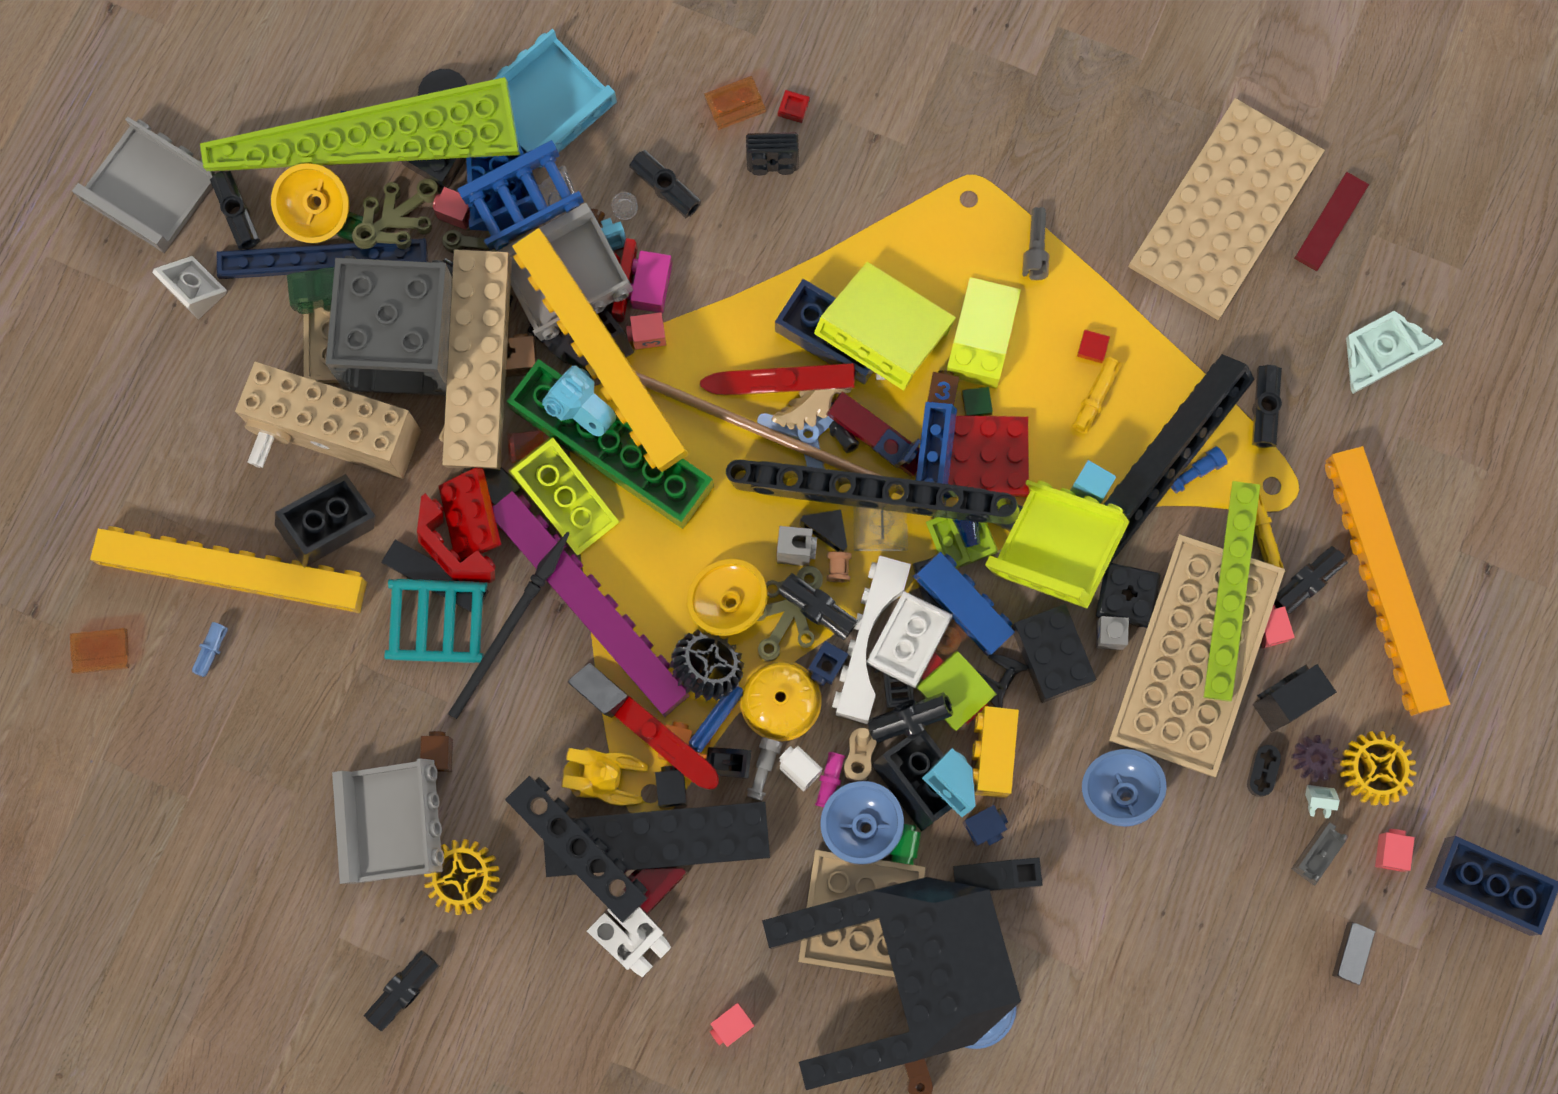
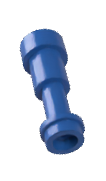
M1217 446L1207 451L1206 456L1192 464L1191 469L1178 477L1171 486V489L1175 493L1185 490L1184 485L1198 476L1202 478L1212 470H1219L1227 465L1228 462L1224 453Z

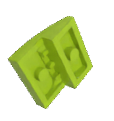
M936 517L926 522L938 553L950 555L957 563L956 569L999 552L987 522L980 523Z
M958 651L953 653L916 687L925 699L943 692L945 695H948L952 704L953 715L945 720L955 731L997 695Z

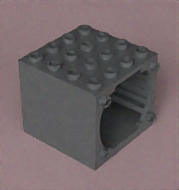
M354 256L335 258L326 365L344 390L446 396L453 279L446 263L441 260L413 262L356 259Z

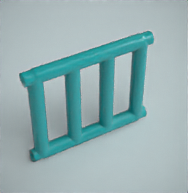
M389 579L388 588L392 589L389 650H385L384 658L402 661L480 663L484 657V654L480 652L483 592L487 591V582ZM403 590H418L416 650H400ZM429 591H445L443 651H427ZM456 592H472L470 652L454 651Z

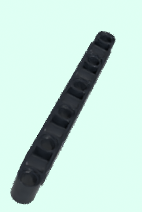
M739 459L731 461L726 468V476L736 489L763 495L980 523L1011 524L1019 516V507L1014 496L1008 493L981 488L766 461L756 462ZM746 471L743 478L735 479L738 472ZM790 478H798V481L795 485H786L787 481ZM842 485H851L850 489L847 492H838L839 488ZM904 491V495L900 499L894 500L891 498L894 492ZM951 497L958 499L954 506L949 507L945 505L946 500ZM1004 504L1013 506L1009 513L1004 514L999 512L1000 507Z

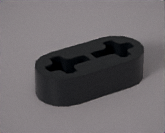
M1264 745L1258 748L1253 755L1247 788L1256 797L1269 795L1275 786L1281 754L1272 745ZM1269 751L1270 757L1274 758V761L1269 762L1266 769H1264L1265 759L1261 758V754ZM1262 773H1264L1263 783L1267 784V788L1258 791V786L1254 784V781L1259 780Z

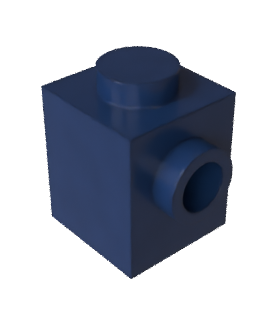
M992 805L962 823L975 847L986 841L990 846L1003 839L1002 833L1007 830L1005 824L1008 823V820L1001 808L997 810Z

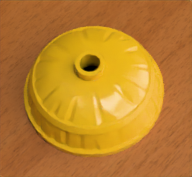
M303 163L290 167L279 176L272 190L271 206L275 220L285 233L298 241L318 243L332 238L342 229L349 213V197L343 182L330 169L318 164ZM316 196H318L321 199L320 206H317L314 203V198Z
M773 660L755 668L744 681L742 686L743 695L740 698L741 712L747 725L759 736L779 742L794 740L808 732L817 721L822 702L819 685L810 678L812 674L802 665L788 660ZM777 693H784L786 699L783 702H778L775 699Z

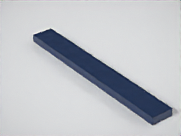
M426 238L411 239V246L407 249H399L396 244L376 243L368 249L359 248L354 243L217 251V277L219 279L328 273L334 272L335 258H344L345 256H354L356 259L428 262Z

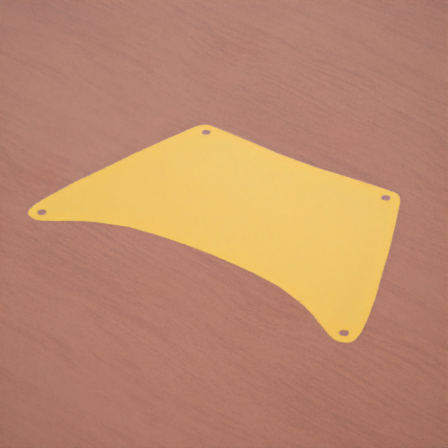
M965 175L943 185L820 255L731 297L664 322L666 346L635 350L634 343L631 341L629 343L634 353L626 357L634 371L757 423V418L760 414L774 415L777 412H782L781 409L784 407H791L789 402L792 399L801 398L800 391L727 396L716 395L703 389L700 386V380L708 375L725 371L830 365L775 332V320L802 279L807 280L837 298L865 263L869 262L956 317L948 335H944L914 373L904 391L888 380H876V373L873 371L865 385L855 380V388H852L850 393H845L913 442L916 439L921 440L925 402L928 399L933 372L938 373L940 370L947 371L970 277L1021 289L1000 380L997 389L989 387L993 413L992 415L985 416L1028 417L1029 481L1037 483L1040 480L1050 484L1057 490H1061V488L1071 490L1088 460L1115 475L1116 479L1100 503L1102 505L1114 492L1115 487L1125 478L1131 467L1140 459L1148 445L1162 431L1163 426L1177 412L1179 406L1188 398L1196 384L1206 375L1115 288L1046 227L1045 251L1050 255L1048 277L1042 280H1031L1029 273L1023 277V254L1029 250L1031 215L992 182L977 175ZM965 191L974 192L978 197L977 204L970 208L963 206L960 202L961 194ZM1084 330L1110 336L1103 363L1077 357ZM1106 358H1115L1118 362H1121L1122 366L1103 400L1100 414H1097L1088 433H1081L1072 427L1082 408L1081 403L1089 395ZM959 380L954 403L957 409L956 416H965L962 390L987 386ZM602 383L594 386V393L609 405L613 411L618 409L613 400L608 402L601 392ZM646 388L689 453L683 459L711 477L714 483L713 489L683 529L570 451V458L573 464L619 521L617 525L580 553L581 562L584 565L582 567L583 573L586 576L592 574L601 585L598 590L605 597L609 594L619 605L615 610L621 616L627 614L636 625L633 628L639 637L644 634L654 645L650 650L656 657L662 654L670 665L672 661L671 654L679 640L683 639L688 633L693 634L696 630H699L702 634L704 632L692 619L687 604L689 588L695 577L707 566L726 559H737L750 563L759 570L766 583L771 580L777 582L785 581L791 573L797 576L798 571L806 566L777 563L779 526L802 528L800 526V519L804 515L841 509L847 541V553L852 554L848 570L850 582L827 581V575H829L830 559L827 557V554L837 551L818 538L815 559H810L809 566L817 568L822 574L823 582L819 589L828 594L838 607L845 610L855 619L858 613H864L866 604H862L861 600L864 589L871 588L873 579L868 578L872 562L877 563L879 556L911 564L904 588L905 592L910 593L919 588L917 580L913 577L915 572L912 564L930 559L938 553L926 524L927 521L936 518L933 516L770 496L736 489L726 476V468L731 461L739 459L756 462L766 461L807 467L805 456L800 452L649 388ZM838 393L833 395L831 403L838 397ZM1235 404L1181 474L1191 469L1192 464L1206 456V452L1215 446L1224 453L1228 464L1219 470H1212L1202 478L1198 476L1184 485L1185 490L1175 493L1170 487L1156 507L1199 506L1228 509L1232 482L1237 481L1259 484V495H1262L1266 512L1281 511L1289 507L1296 499L1299 492V484L1289 463L1276 447L1260 448L1252 445L1253 421ZM829 428L818 438L820 450L882 476L916 480L917 472L911 477L899 467H894L855 435L854 437L860 444L851 453H846L836 437L830 435ZM806 431L803 435L806 438H811L813 433ZM824 463L825 469L842 471ZM746 471L738 472L735 479L743 478ZM1268 477H1275L1281 483V490L1275 495H1269L1263 489V482ZM790 478L787 481L786 485H795L798 481V478ZM842 485L839 488L838 492H847L850 489L851 485ZM893 493L891 498L897 500L900 499L902 496L897 493ZM955 497L947 499L946 506H954L958 499ZM1015 497L1017 504L1023 506L1027 497ZM987 522L999 551L1003 548L1010 532ZM812 575L804 577V581L808 584L813 583L815 580ZM770 585L767 588L771 594L776 593L778 590L775 585ZM780 594L775 598L768 597L766 605L787 599ZM736 602L731 603L729 608L734 607ZM784 612L767 616L762 621H756L751 627L740 633L719 636L722 639L729 637L728 643L730 645L737 644L735 652L742 653L740 661L744 663V668L742 669L743 677L739 682V687L742 688L744 681L755 668L769 662L761 659L758 653V646L762 640L769 639ZM793 618L779 642L780 654L775 660L795 662L829 639L834 633L823 625H817L806 618L809 631L814 635V643L812 646L804 648L798 643L799 633L795 618ZM591 633L595 667L664 725H672L673 721L689 725L688 730H692L695 734L719 700L716 701L713 697L706 702L703 695L695 699V693L691 691L688 693L689 697L664 717ZM805 634L801 637V641L807 644L811 641V637ZM768 644L764 647V651L770 654L774 651V647ZM670 667L668 670L673 675L674 669ZM740 700L710 739V745H706L700 753L707 755L708 747H714L734 718L741 712ZM602 713L609 753L619 752L631 755L648 765L647 771L621 770L618 789L641 796V790L644 786L649 784L656 786L655 772H661V767L673 765L668 761L660 760L658 752L615 716L611 718ZM684 775L687 790L692 781ZM642 799V803L627 805L626 807L630 813L672 810L675 806L660 808L658 800L654 803H647Z

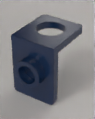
M887 429L873 450L894 467L898 468L905 462L907 464L911 463L918 453L916 448L921 440L916 439L911 444H908L892 430ZM892 439L898 444V451L895 454H888L884 450L886 440Z

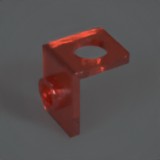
M539 430L507 433L509 461L516 463V460L523 459L544 442L543 432Z

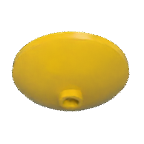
M737 559L715 562L704 568L693 580L687 597L689 613L694 622L702 630L710 634L729 636L740 633L751 627L762 615L767 604V585L759 570L748 562ZM736 602L734 607L729 608L731 603Z

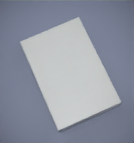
M903 591L867 660V664L916 688L953 614Z

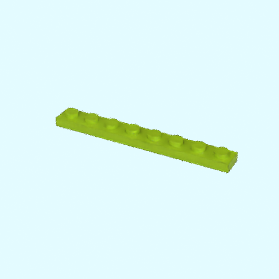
M1232 482L1203 698L1227 702L1232 701L1260 492L1259 484Z

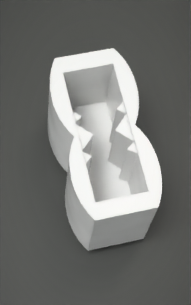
M790 746L779 758L781 762L780 770L803 792L811 786L823 770L799 746L795 749Z

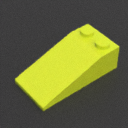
M970 277L947 371L954 373V376H959V380L997 389L1021 289Z
M549 437L508 470L562 537L566 532H569L566 543L577 556L619 523L618 519L553 437Z

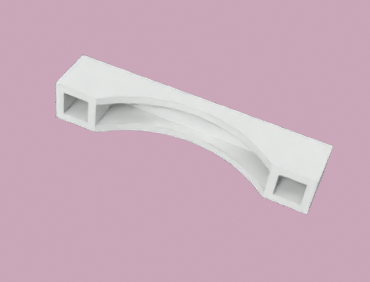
M879 556L878 562H872L868 575V578L873 579L871 588L864 589L861 603L866 604L863 614L858 613L856 618L858 623L854 628L859 630L857 639L850 640L847 653L852 657L849 666H843L839 680L844 682L842 693L836 691L832 705L833 708H837L836 716L868 724L875 698V692L870 683L866 667L868 638L881 613L902 595L911 566L909 563Z

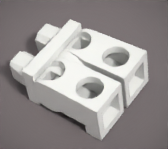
M641 908L625 923H622L608 909L607 911L626 931L624 932L607 913H604L587 932L627 970L631 968L636 974L643 977L653 966L642 955L651 948L662 958L671 949L670 944L663 936L664 932Z

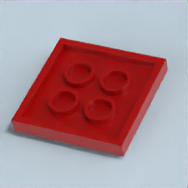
M956 416L948 484L1003 492L1014 497H1028L1029 487L1026 485V481L1029 480L1028 417Z

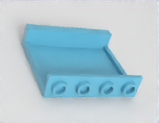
M553 29L547 34H541L532 47L521 51L516 60L511 65L503 67L498 72L497 77L494 78L505 77L507 79L517 139L525 153L550 140L553 141L559 153L617 103L615 91L609 85L605 87L557 39Z

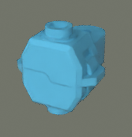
M571 366L542 400V405L548 414L556 416L561 421L573 418L595 436H602L616 421V414L613 409L594 393L595 382L590 378L589 373L577 366Z

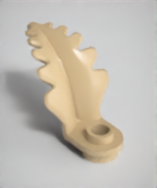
M852 388L800 391L801 398L792 399L789 402L791 407L782 408V412H777L773 415L772 421L780 424L782 427L787 425L791 430L794 429L795 425L799 430H803L804 421L813 427L816 425L817 416L823 419L828 417L826 413L831 407L833 395L835 393L840 394L842 391L850 393Z

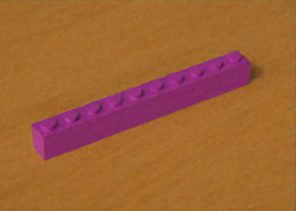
M512 491L493 507L495 520L499 527L537 569L538 563L561 538L557 534L552 537L546 530L549 525L542 516L538 514L535 517L529 511L532 505L522 494L517 497ZM562 550L554 573L546 581L659 712L666 717L689 697V694H686V687L684 685L678 686L680 678L672 677L668 670L670 664L662 654L656 657L650 650L654 645L644 634L640 637L633 630L636 625L627 614L621 616L615 610L619 606L609 594L605 597L598 590L601 585L592 574L586 576L582 572L581 568L584 565L573 553L569 557Z

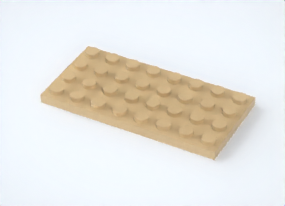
M1235 98L1128 267L1216 320H1219L1325 150Z
M1179 534L1109 741L1216 778L1285 569L1251 558L1232 701L1227 702L1203 698L1223 549Z

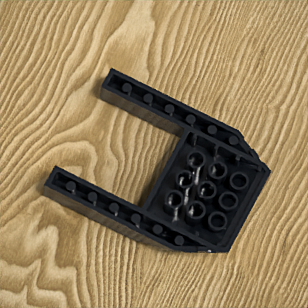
M924 877L762 920L770 949L880 920L909 1027V1032L799 1061L806 1090L974 1045L1021 1002L989 889Z

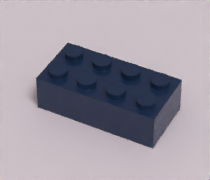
M802 279L775 320V332L830 365L854 363L855 380L865 385L873 371L814 334L820 317L836 298L807 280Z
M1451 836L1444 839L1425 889L1529 936L1542 935L1558 893V881L1460 837Z

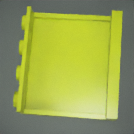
M866 262L822 314L814 334L904 391L914 373L944 335H948L956 317L869 262Z
M1027 480L1026 485L1031 491L1018 519L1013 525L998 558L989 556L985 565L995 576L1088 608L1129 524V520L1124 515L1123 509L1117 505L1109 503L1108 506L1099 504V501L1090 496L1081 498L1068 489L1061 488V490H1057L1044 481L1039 480L1035 483Z

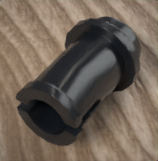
M835 421L829 425L830 435L836 437L846 453H851L858 448L860 443L851 432Z

